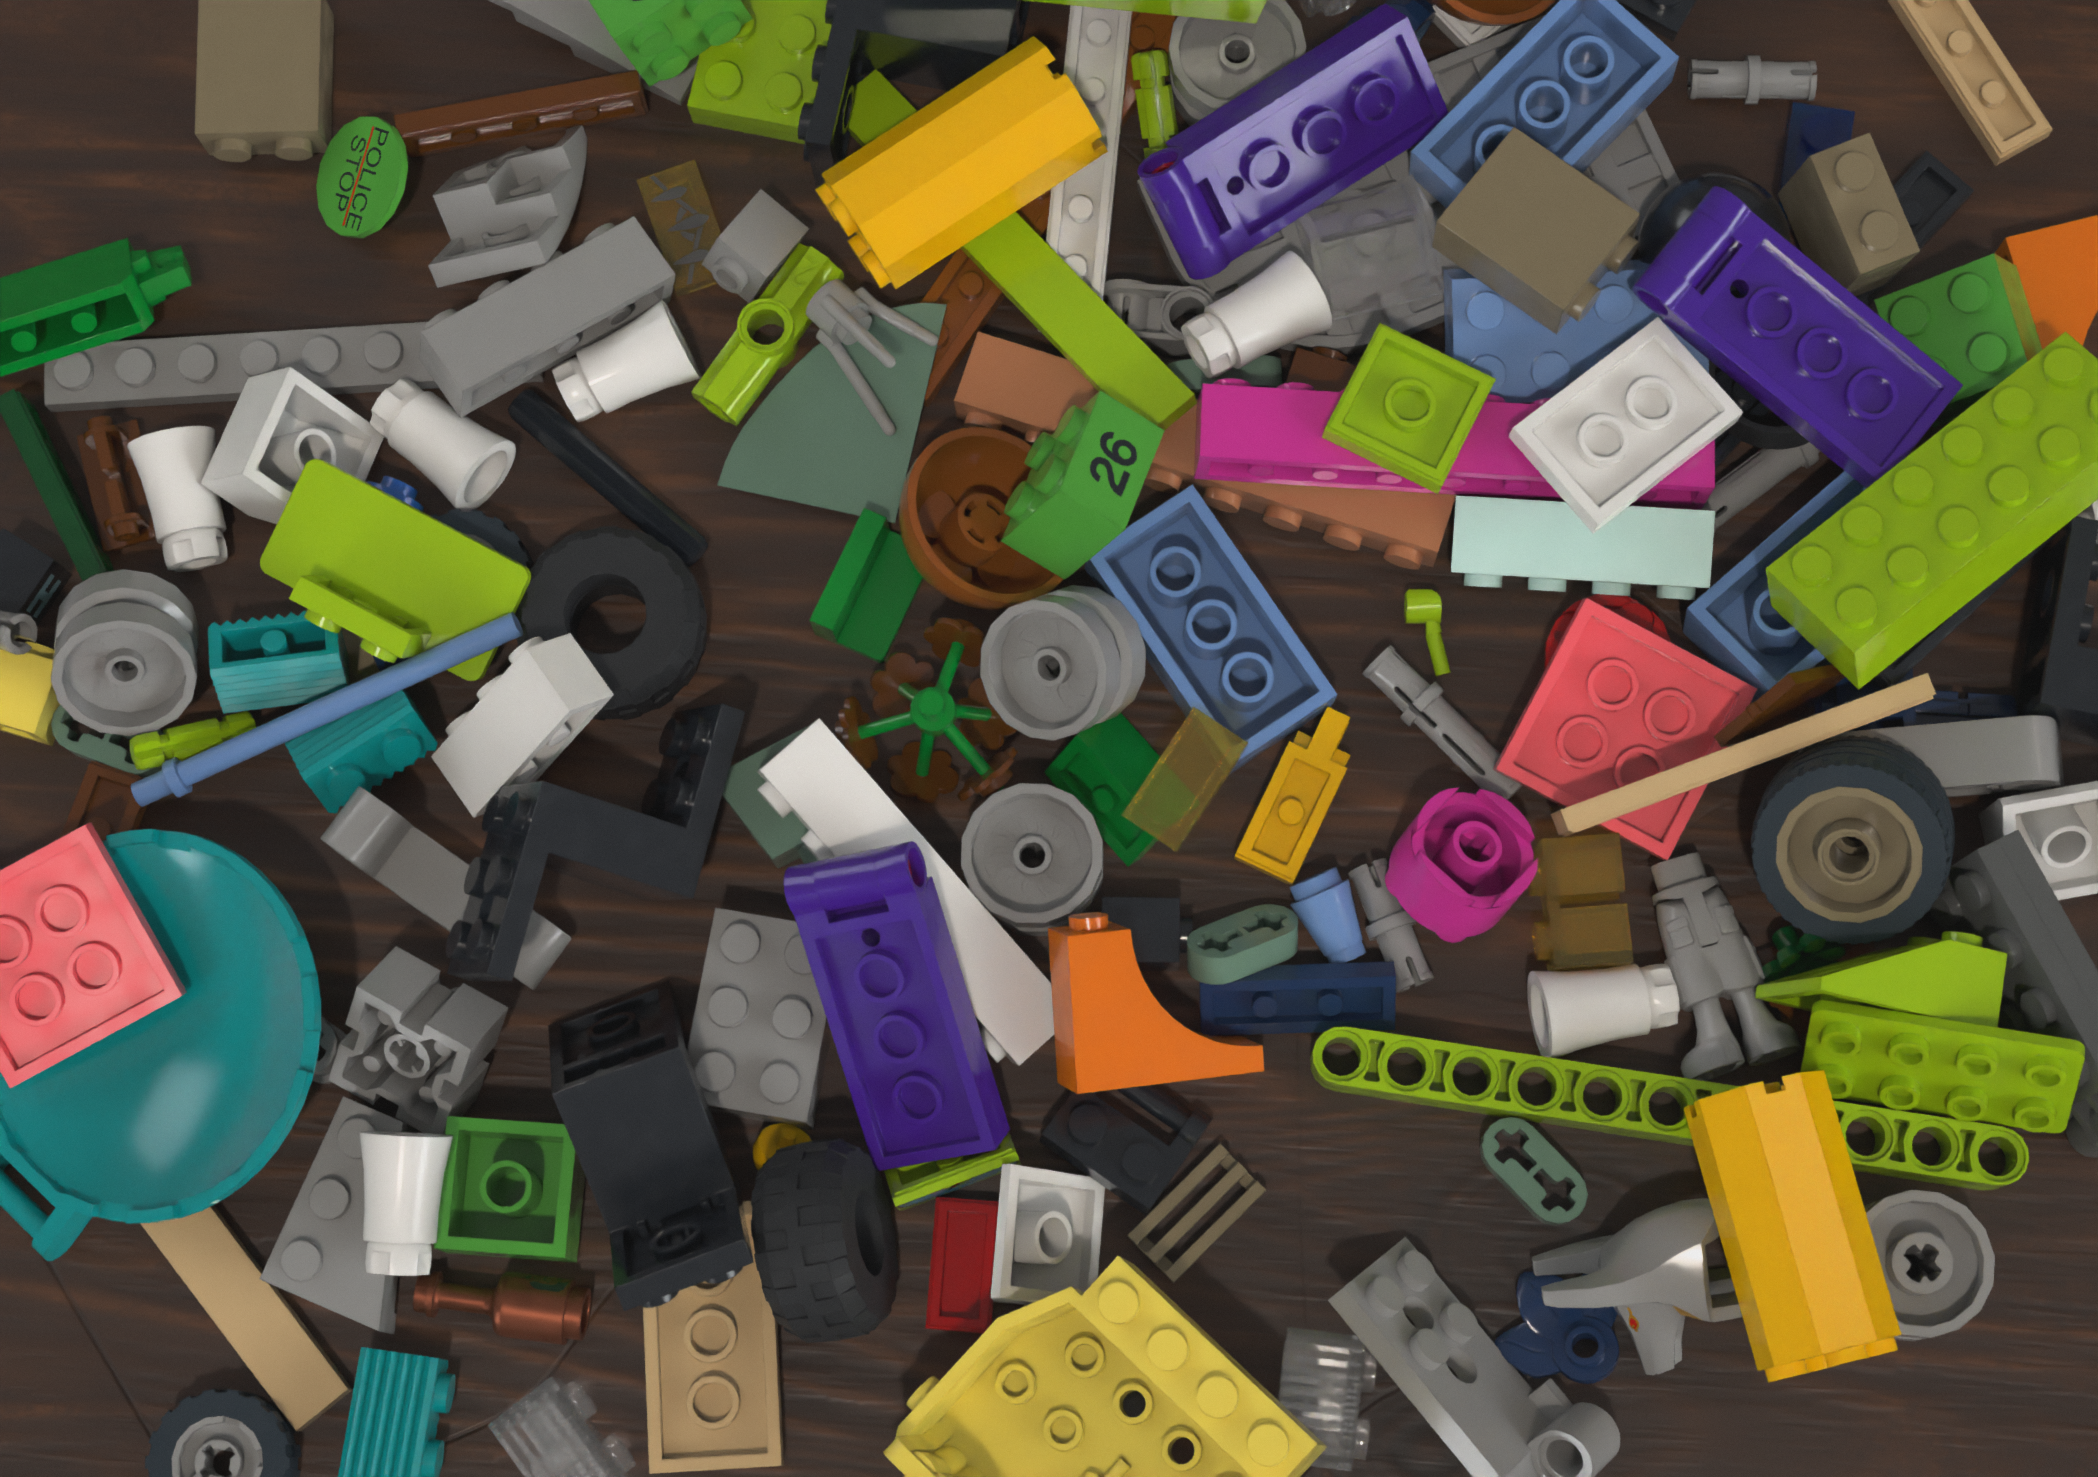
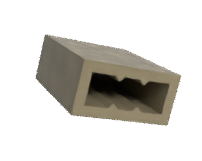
M198 0L195 135L210 156L226 162H244L250 160L251 155L275 154L281 159L301 161L310 159L313 153H325L332 137L334 14L326 0Z
M1513 127L1436 222L1432 248L1557 335L1570 317L1579 322L1590 311L1601 293V289L1596 285L1610 269L1615 274H1618L1630 261L1640 243L1633 238L1640 213L1516 127Z
M1870 132L1810 155L1778 193L1802 253L1854 296L1883 286L1920 252Z

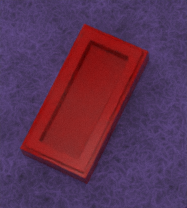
M936 1197L925 1329L983 1334L993 1323L994 1301L991 1299L999 1201Z

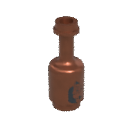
M434 1271L429 1275L418 1276L414 1290L413 1309L414 1312L426 1313V1316L431 1318L436 1317L439 1308L485 1314L491 1317L493 1330L498 1336L566 1345L569 1339L582 1341L585 1337L590 1317L591 1290L590 1288L577 1287L576 1281L572 1279L518 1272H506L501 1276L496 1287L483 1288L443 1282L442 1272Z

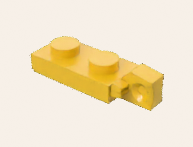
M1327 706L1313 737L1298 731L1294 741H1289L1236 851L1235 860L1290 886L1294 884L1348 769L1346 765L1351 755L1337 748L1351 717Z

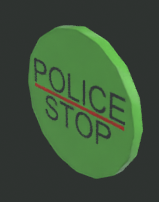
M360 116L345 124L329 142L320 162L316 184L318 209L326 225L340 236L365 238L379 231L393 216L403 196L408 173L406 145L398 129L386 120L379 117Z

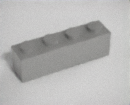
M634 216L616 226L613 223H606L593 230L580 246L565 254L561 251H555L547 263L533 266L531 272L511 283L508 280H501L492 284L481 293L478 300L458 312L455 309H448L434 316L425 325L424 330L421 331L419 360L461 418L570 358L577 351L612 334L635 320L659 301L663 300L666 304L669 303L676 274Z

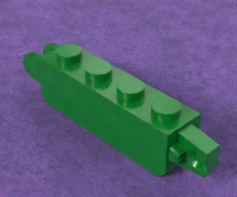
M125 238L1 277L0 377L144 332L155 321L153 306L166 300V295L192 285L191 269L181 246L178 245L152 252H146V250L134 251L129 239Z

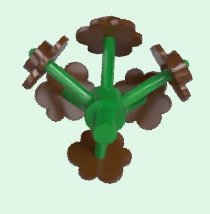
M939 618L934 626L927 627L923 634L924 638L932 643L933 653L945 660L937 683L931 682L934 676V668L927 661L922 660L915 663L914 658L903 651L891 654L885 662V670H877L870 677V685L873 690L877 691L871 702L872 709L876 715L883 719L871 722L869 715L862 711L857 698L854 696L844 699V708L839 710V719L835 723L836 738L856 758L863 769L871 767V762L878 759L875 735L915 724V727L922 733L920 742L908 743L904 746L901 755H894L888 759L887 771L892 775L889 786L893 794L898 797H917L920 802L933 803L937 800L939 793L948 794L955 791L959 782L957 772L950 768L951 756L941 750L932 752L935 736L945 734L977 771L966 780L964 787L957 794V797L960 801H965L973 794L980 793L983 798H987L993 793L1003 790L1004 785L1012 777L1013 773L1009 767L1014 762L1013 757L1017 754V750L1014 747H1010L1004 752L1001 751L995 754L986 762L974 747L983 744L986 749L997 750L1003 745L1004 735L1010 736L1017 730L1006 724L990 704L981 678H977L969 686L968 698L964 697L957 704L954 703L948 690L958 664L961 662L969 667L979 666L984 634L976 625L969 621ZM957 718L962 719L959 729L954 725Z

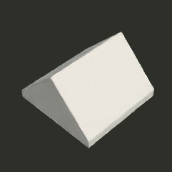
M2098 781L1999 798L1979 814L1985 845L2019 830L2058 900L2098 893Z
M1002 1164L991 1299L994 1302L1029 1305L1071 1286L1084 1292L1098 1278L1105 1187L1089 1176L1015 1164Z

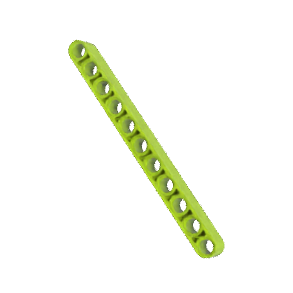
M1333 1027L1325 1031L1316 1040L1310 1057V1070L1315 1080L1324 1088L1335 1092L1505 1118L1514 1117L1524 1121L1694 1146L1683 1108L1688 1105H1694L1693 1102L1699 1099L1741 1087L1353 1027ZM1334 1043L1349 1045L1358 1057L1357 1069L1353 1073L1343 1076L1331 1073L1325 1067L1322 1060V1052L1325 1048ZM1397 1053L1413 1055L1422 1066L1421 1080L1416 1084L1407 1086L1396 1083L1388 1073V1059ZM1461 1063L1478 1065L1486 1076L1487 1085L1485 1091L1479 1095L1472 1096L1461 1093L1453 1082L1452 1073L1454 1067ZM1535 1072L1546 1078L1551 1086L1549 1102L1544 1105L1534 1106L1523 1100L1518 1092V1080L1521 1075ZM1600 1082L1607 1085L1613 1091L1616 1105L1612 1114L1600 1116L1592 1113L1586 1107L1583 1100V1092L1587 1084ZM1665 1092L1677 1100L1680 1106V1117L1675 1125L1665 1126L1652 1118L1649 1112V1100L1653 1093ZM1833 1101L1853 1171L1975 1190H1995L2019 1180L2026 1172L2029 1163L2028 1147L2023 1138L2012 1129L1991 1124ZM1851 1122H1861L1872 1130L1875 1136V1147L1869 1156L1857 1154L1849 1147L1846 1141V1131ZM1917 1132L1931 1134L1940 1145L1941 1154L1934 1166L1923 1164L1915 1157L1912 1150V1141ZM1983 1142L1994 1143L2002 1149L2006 1165L2000 1176L1987 1173L1979 1163L1978 1152Z

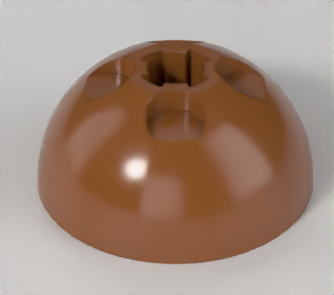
M968 427L950 431L933 440L922 451L910 468L903 484L899 502V526L902 541L910 560L920 575L934 589L949 599L966 606L988 610L1008 609L1011 606L1045 595L1063 581L1061 577L1001 542L1011 518L1004 514L1005 506L1016 487L1028 478L1031 468L1025 465V459L1032 447L1020 438L1003 431L984 427Z

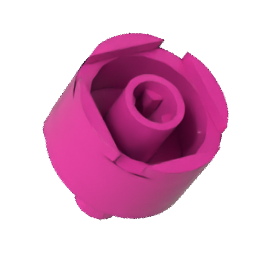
M1459 788L1443 790L1429 799L1394 845L1389 859V869L1385 874V884L1388 891L1397 898L1404 910L1419 924L1435 932L1444 941L1451 943L1461 942L1466 937L1482 934L1494 927L1528 888L1537 872L1538 858L1534 861L1531 845L1535 837L1529 822L1508 800L1494 792L1479 789L1474 794L1456 792Z

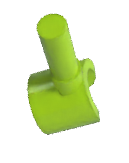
M1409 589L1404 595L1405 624H1425V637L1435 676L1451 673L1441 635V597L1432 589Z

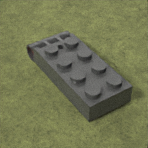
M2016 830L1975 850L1950 867L1946 884L1937 900L1929 909V913L1933 920L1940 927L1944 928L1945 932L1974 934L1983 938V948L2008 953L1998 1028L2073 1039L2083 1043L2085 1046V1060L2066 1127V1134L2069 1143L2078 1153L2085 1157L2096 1158L2098 1157V970L2019 830Z

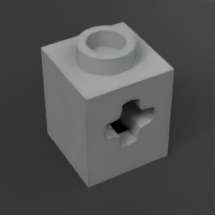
M760 189L719 235L702 265L712 273L715 281L723 289L738 294L750 303L781 269L797 245L802 241L809 228Z

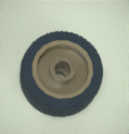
M1849 735L1848 737L1838 736L1835 739L1828 738L1822 742L1814 743L1811 747H1806L1801 752L1795 754L1782 766L1768 784L1753 823L1751 836L1753 867L1762 892L1766 894L1768 902L1773 905L1777 913L1780 912L1783 919L1791 922L1795 928H1800L1806 934L1822 937L1827 942L1835 941L1838 944L1851 943V945H1857L1858 943L1869 944L1872 941L1879 942L1885 938L1894 937L1895 934H1900L1907 928L1912 927L1918 919L1920 920L1929 911L1939 897L1950 872L1955 846V823L1945 789L1940 784V780L1912 752H1907L1902 746L1894 745L1887 740L1886 742L1876 737L1870 738L1862 735L1861 737H1855V735ZM1847 837H1855L1860 841H1853Z

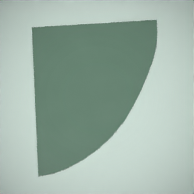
M917 303L891 308L935 334L939 340L947 304ZM873 314L870 315L872 323L868 331L894 356L896 364L892 368L884 366L858 341L852 345L841 343L896 428L894 435L887 436L875 418H873L831 352L821 343L818 344L784 376L743 426L727 456L717 485L858 516L861 515L863 508L887 517L888 522L895 523L937 345L929 346Z

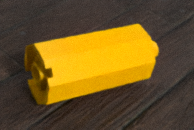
M1033 36L821 174L825 183L816 188L815 191L830 215L839 223L846 235L849 237L856 232L857 235L847 240L865 270L870 272L880 288L889 283L895 289L901 287L1108 152L1105 144L1099 139L1102 137L1100 129L1077 89L1066 73L1060 75L1058 72L1054 75L1052 74L1048 64L1056 59L1049 49L1036 37Z
M1824 1070L1799 1072L1782 1076L1784 1085H1780V1082L1764 1084L1763 1081L1744 1085L1693 1102L1694 1105H1688L1683 1108L1757 1370L1765 1371L1768 1383L1897 1351L1898 1347L1895 1336L1901 1335Z

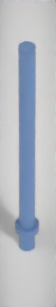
M513 612L508 613L183 761H179L176 757L162 763L161 771L132 783V794L141 807L172 793L177 797L184 796L192 792V784L522 636L523 630L520 622Z

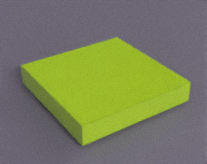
M1379 323L1321 438L1439 494L1496 379Z

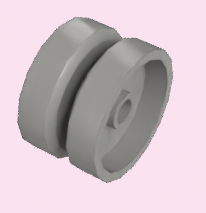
M1267 0L1256 24L1183 16L1177 17L1173 23L1169 43L1168 60L1170 75H1168V83L1172 84L1175 108L1189 126H1192L1306 53V42L1301 21L1286 0Z
M126 569L95 574L73 587L59 606L55 629L51 682L58 703L76 721L101 733L123 736L157 731L178 719L193 700L197 679L198 658L196 653L199 625L192 603L175 585L152 573Z
M1071 585L1011 606L990 625L982 644L980 676L990 704L1006 724L1028 737L1054 741L1091 728L1095 724L1116 717L1135 700L1145 677L1146 647L1138 623L1121 601L1099 588Z
M1019 783L993 793L973 812L962 836L961 867L968 889L1004 930L1018 936H1048V928L1069 926L1068 916L1087 913L1092 908L1103 884V840L1093 815L1074 795L1049 784ZM1033 850L1037 858L1044 853L1045 859L1040 866L1029 868L1023 865L1022 855Z
M1908 1190L1864 1206L1901 1331V1335L1895 1336V1340L1917 1341L1959 1330L1981 1311L1993 1287L1995 1255L1986 1229L1965 1205L1939 1192ZM1904 1255L1913 1257L1918 1263L1919 1270L1915 1278L1910 1279L1906 1274L1911 1263Z

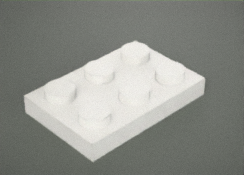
M1657 317L1515 425L1508 437L1589 530L1595 533L1734 425L1743 414V411L1660 318Z

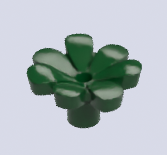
M1783 927L1776 931L1772 937V942L1778 950V959L1762 967L1765 976L1764 983L1836 963L1838 959L1845 955L1846 951L1838 942H1827L1822 937L1806 933L1800 938L1794 927Z

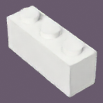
M571 633L547 641H543L538 636L518 646L509 655L508 659L511 662L509 668L502 675L487 682L477 692V697L480 701L472 710L462 714L448 725L445 731L449 737L431 756L473 818L484 814L489 800L494 794L499 795L501 787L535 782L614 695Z

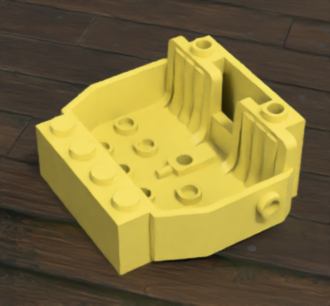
M1117 1256L1085 1292L1071 1286L998 1317L940 1381L935 1376H931L912 1394L906 1404L912 1411L900 1423L895 1439L883 1453L905 1475L904 1477H1301L1327 1446L1138 1267L1130 1261ZM1138 1391L1145 1398V1409L1139 1416L1129 1417L1123 1409L1124 1398L1129 1393ZM1180 1438H1188L1194 1446V1456L1185 1464L1177 1463L1171 1454L1172 1445Z

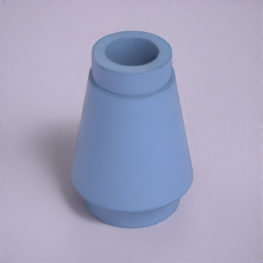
M1337 867L1315 874L1289 887L1295 900L1290 906L1323 955L1327 957L1329 964L1346 963L1366 953L1362 943L1363 938L1349 879L1342 881Z

